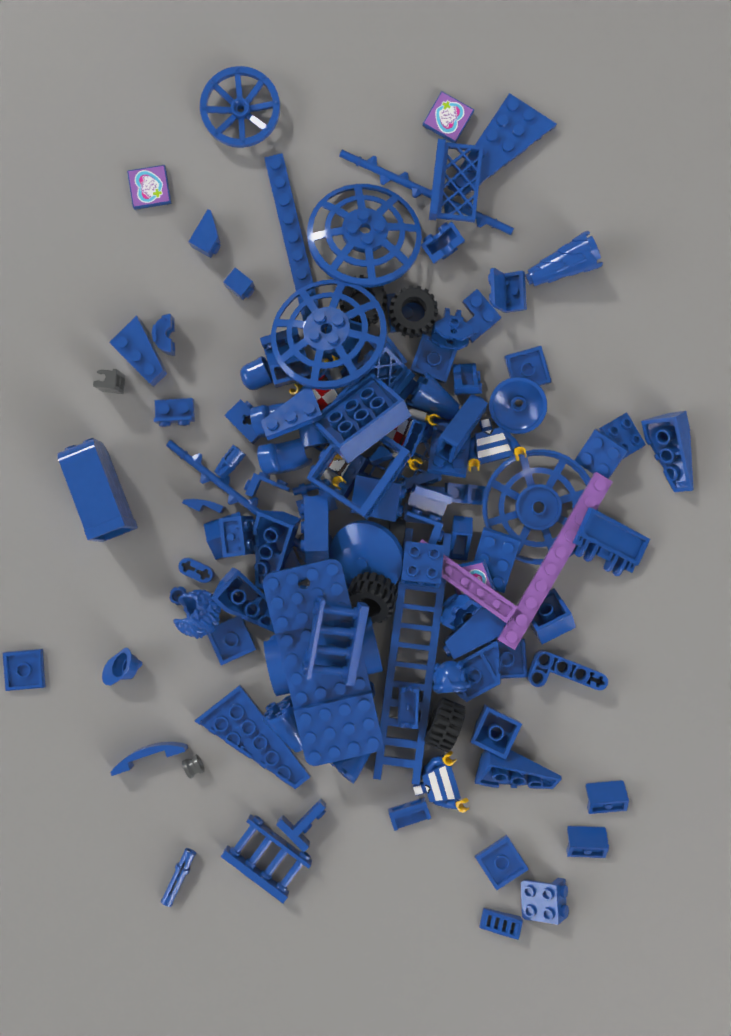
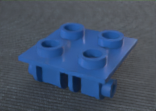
M627 412L599 428L601 432L629 449L624 458L646 445Z

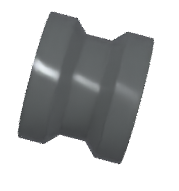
M197 754L190 760L185 759L182 761L184 771L190 779L197 773L205 772L203 762Z

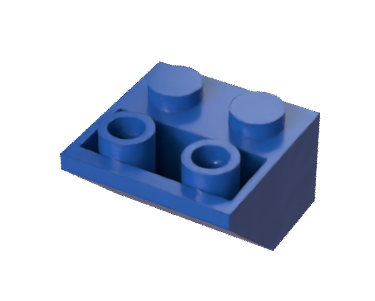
M289 345L278 347L280 355H283L290 349ZM304 348L299 351L302 355L307 357ZM266 350L275 387L278 388L296 383L281 369L273 354V350ZM295 355L285 362L295 373L310 379V366L302 363Z

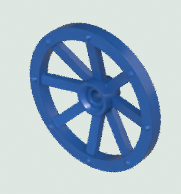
M235 66L221 70L207 82L200 98V114L206 129L216 140L227 146L244 148L262 142L273 132L280 116V101L274 84L266 75L250 67ZM235 76L237 98L233 99L218 84L227 78ZM241 76H248L258 80L246 99L243 98ZM264 85L271 94L273 101L250 105ZM215 90L231 107L208 106V100L212 91ZM273 108L267 125L251 114V112ZM208 113L232 114L217 129L212 125L208 117ZM237 119L239 120L240 139L222 134ZM245 119L259 127L261 131L254 136L246 138Z

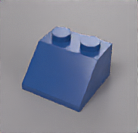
M555 588L548 592L530 623L533 632L541 644L576 628L572 613Z
M484 704L476 721L470 743L506 760L522 723Z

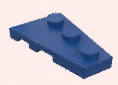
M305 387L261 420V424L269 441L324 418L312 388Z

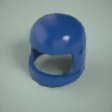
M263 356L247 363L240 370L241 380L249 390H257L273 383L268 361Z

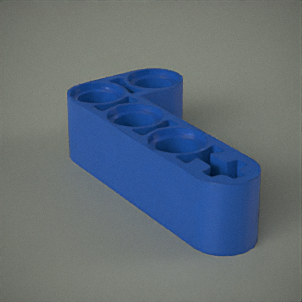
M539 650L535 653L527 672V680L535 687L545 685L550 672L599 691L604 690L608 685V678L601 672L545 650ZM546 654L548 656L547 663L540 664V656ZM560 662H565L566 668L563 671H558L557 669ZM578 669H583L584 671L581 678H576L575 676ZM537 672L540 673V681L533 682L532 676ZM590 676H592V677H594V678H597V679L599 678V679L601 680V682H600V683H596V682L590 680L589 678H590Z

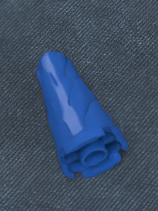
M585 231L572 239L571 242L560 247L556 252L527 270L528 273L525 274L528 284H533L535 287L602 267L603 262L597 263V260L601 259V255L593 236L586 237L590 232Z

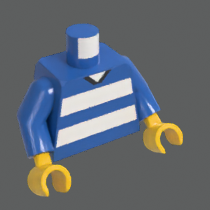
M490 419L479 421L481 432L475 433L474 437L470 439L468 471L471 472L472 466L477 467V471H479L482 464L510 458L514 454L515 459L519 461V454H523L525 458L527 457L526 449L521 447L507 430H503L502 427L493 429Z
M449 751L446 755L433 757L425 765L421 772L423 782H420V785L414 784L413 789L416 796L427 793L429 802L448 809H458V811L463 813L470 809L463 805V803H467L469 800L467 798L458 800L461 797L451 766L457 759L451 760L449 756L453 752Z

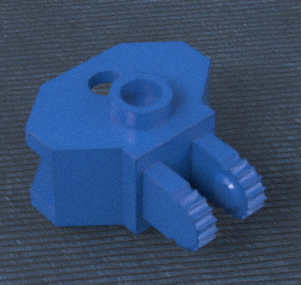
M445 308L443 318L436 321L433 326L431 341L440 348L460 350L469 345V337L473 334V328L464 321V317H461V310H456L455 316L450 315V308Z

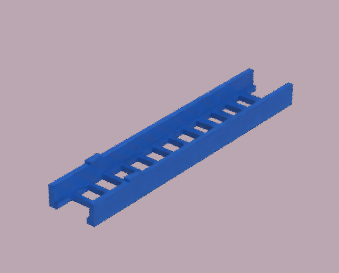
M405 528L403 552L405 542H412V528ZM444 533L442 545L444 546V555L449 558L452 534ZM442 577L439 588L400 584V579L398 581V596L394 609L380 717L383 746L375 755L373 779L381 780L383 764L413 768L412 784L420 785L441 622L440 616L442 615L446 580ZM405 590L436 593L435 606L404 603ZM403 608L434 612L432 626L401 622ZM408 628L431 631L430 644L422 645L399 642L400 629ZM398 647L429 651L427 665L396 661ZM395 667L426 670L425 683L394 680ZM399 685L418 686L419 690L423 691L422 702L419 701L421 714L420 721H418L417 740L387 736L388 726L400 727L397 725L398 718L389 717L390 706L398 707V699L392 698L393 687L399 688ZM385 745L416 749L415 760L384 756Z

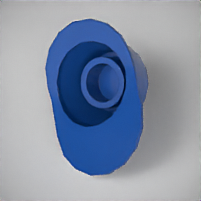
M129 648L122 649L108 660L102 672L103 683L111 686L119 680L132 679L136 675L137 670L142 666V661L131 654Z

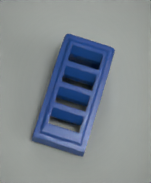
M483 908L479 928L519 940L523 920L518 915ZM488 915L492 916L490 925L487 924ZM496 917L499 918L498 927L495 926ZM504 920H507L506 928H503ZM512 922L515 923L514 930H511Z

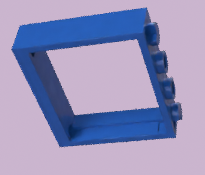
M386 435L379 440L397 452L398 455L361 508L319 480L337 454L331 445L327 449L322 450L319 455V461L316 465L311 466L307 479L368 520L412 455L408 449Z

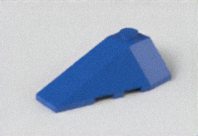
M672 412L642 420L645 440L655 452L654 457L661 463L664 469L663 473L673 491L694 490L691 435L687 412Z
M258 511L253 526V535H255L254 552L256 555V587L263 589V579L267 574L283 570L295 540L301 518L283 511Z
M232 567L219 582L211 599L225 612L274 632L265 594L238 569Z
M484 750L481 753L475 776V784L499 788V784H510L511 788L528 785L529 788L553 789L562 780L561 775L510 750L506 760Z

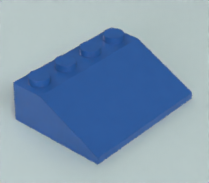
M371 373L321 410L324 419L313 424L334 450L347 463H350L411 417L405 401L375 374Z

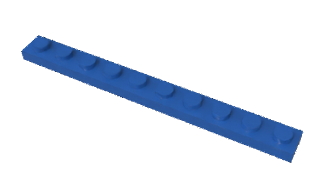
M283 153L264 157L295 289L298 291L300 288L313 283ZM315 288L307 291L310 297L316 295ZM301 296L297 297L299 305L303 302ZM316 300L314 303L319 309L318 300ZM307 306L301 311L303 321H306L307 317L311 314Z

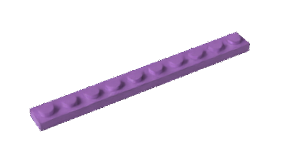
M597 472L593 474L517 604V610L506 623L497 640L514 650L516 649L575 548L576 544L572 542L588 508L597 510L613 483L611 480Z

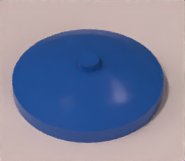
M359 520L345 525L334 536L330 545V559H336L341 563L347 583L351 584L355 576L357 577L360 573L364 574V572L382 574L394 584L401 578L404 552L398 539L386 527L376 522Z

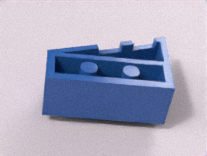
M136 315L109 343L154 387L167 375V372L147 334L142 320Z
M304 496V503H301V515H304V521H301V533H304V540H301V552H305L306 563L310 564L330 559L328 496Z

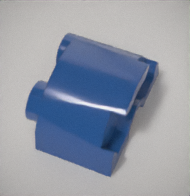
M447 222L438 228L439 233L435 236L430 234L422 240L421 246L434 264L441 258L444 260L458 250L457 247L465 242L453 222L449 224Z
M171 314L161 316L162 318L153 325L152 338L162 352L175 356V342H172V339L169 338L170 334L175 332V319Z
M476 363L453 364L454 395L482 394V383H478L480 382V371L476 370Z
M454 594L443 603L444 610L442 616H440L441 623L456 631L465 623L464 620L467 614L474 615L483 606L465 594Z

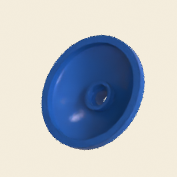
M511 377L499 383L493 390L489 401V411L498 427H502L503 430H507L509 433L523 434L534 430L542 423L547 412V398L543 389L535 381L526 377ZM521 400L523 404L517 405L515 401Z

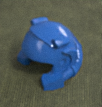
M445 661L441 664L436 663L434 666V684L432 688L435 693L462 692L472 688L471 681H466L465 670L462 668L463 662Z

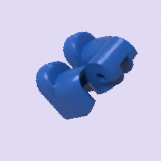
M284 403L251 408L250 419L256 435L266 437L261 420ZM312 423L297 429L299 430L300 438L258 446V462L262 472L269 475L303 469L312 463V458H307L306 449L330 443Z

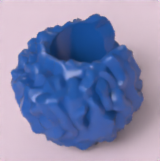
M201 589L193 590L188 594L183 593V595L178 597V601L183 606L187 618L173 620L181 633L198 639L199 637L203 638L205 635H211L215 631L216 625H219L221 607L211 599L213 595L211 592Z

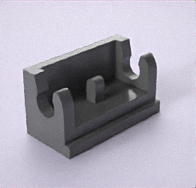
M113 369V371H97L98 374H105L106 377L104 381H94L93 387L107 393H124L125 375L117 369Z

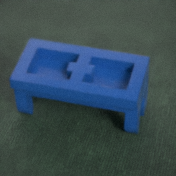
M399 685L397 725L401 728L408 726L412 729H418L419 687Z
M425 797L388 809L394 831L426 819H431Z

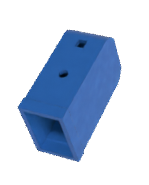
M90 438L83 441L82 444L69 446L64 451L58 453V460L84 527L87 540L104 542L138 529L110 455L101 441Z

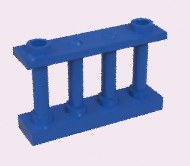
M318 596L317 602L314 601L312 612L315 615L307 659L302 663V673H304L306 680L311 681L312 672L341 676L346 685L355 686L369 606L363 602H357V606L353 609L325 605V599L322 596ZM323 613L352 617L354 619L353 627L348 629L321 625ZM319 633L346 636L350 639L349 647L339 648L317 645ZM316 653L345 656L346 665L342 668L315 665Z
M250 814L246 821L250 824L249 828L235 847L227 845L221 857L281 903H284L289 894L287 886L303 865L308 869L311 867V856L307 852L299 851L267 827L259 816ZM258 830L266 837L251 858L246 859L241 855V850L255 831ZM271 842H274L281 850L267 869L262 871L256 867V863ZM288 853L296 859V862L282 881L276 882L272 879V874Z

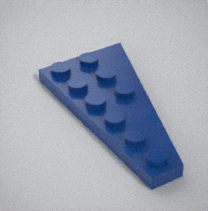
M509 93L475 144L476 146H483L479 186L487 178L493 176L500 168L506 166L524 152L535 141L541 139L544 134L554 129L557 123ZM470 151L467 157L473 162L478 158L479 152ZM465 160L460 166L461 171L469 165ZM472 168L464 173L469 180L476 177V173ZM461 176L453 181L459 189L467 184ZM449 184L447 188L455 193L456 190ZM468 186L462 193L464 196H467L473 190Z
M241 684L194 720L248 758L259 763L261 767L275 774L276 777L294 789L311 777L292 750L264 723V714Z

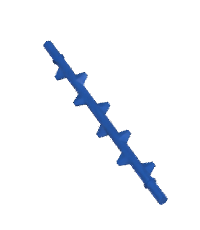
M341 150L339 157L356 164L357 167L361 166L380 175L381 185H385L391 180L411 189L413 198L424 195L431 199L432 189L430 190L410 181L407 172L397 175L377 166L376 156L364 160L361 156L358 157ZM451 200L457 208L461 205L460 203ZM449 203L444 205L445 214H450L454 211ZM468 205L459 210L465 215L472 216V210ZM476 211L477 227L481 228L487 224L509 235L512 234L513 227Z
M171 440L166 444L169 449L180 456L181 460H185L201 473L200 483L205 484L212 481L229 495V505L239 502L257 516L260 510L257 508V497L247 500L229 486V475L222 479L201 464L202 454L198 453L191 456L188 454V451H184ZM295 537L292 547L295 546L301 552V541Z

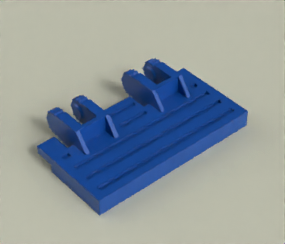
M589 507L572 543L577 545L574 551L577 557L584 555L585 561L589 562L593 560L596 554L606 560L603 566L605 571L609 572L612 570L615 576H620L624 570L633 573L635 566L639 565L650 539Z

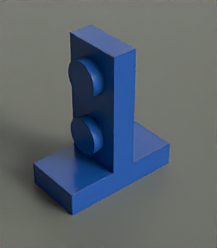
M320 799L295 825L284 815L277 821L276 825L303 853L309 848L310 841L302 832L305 834L312 827L311 823L315 818L319 820L325 814L326 803Z

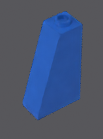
M471 394L440 435L435 455L452 463L485 413L488 402L480 396Z
M482 607L474 615L471 614L462 626L453 631L444 640L445 646H443L447 657L452 656L453 659H456L499 637L506 622Z

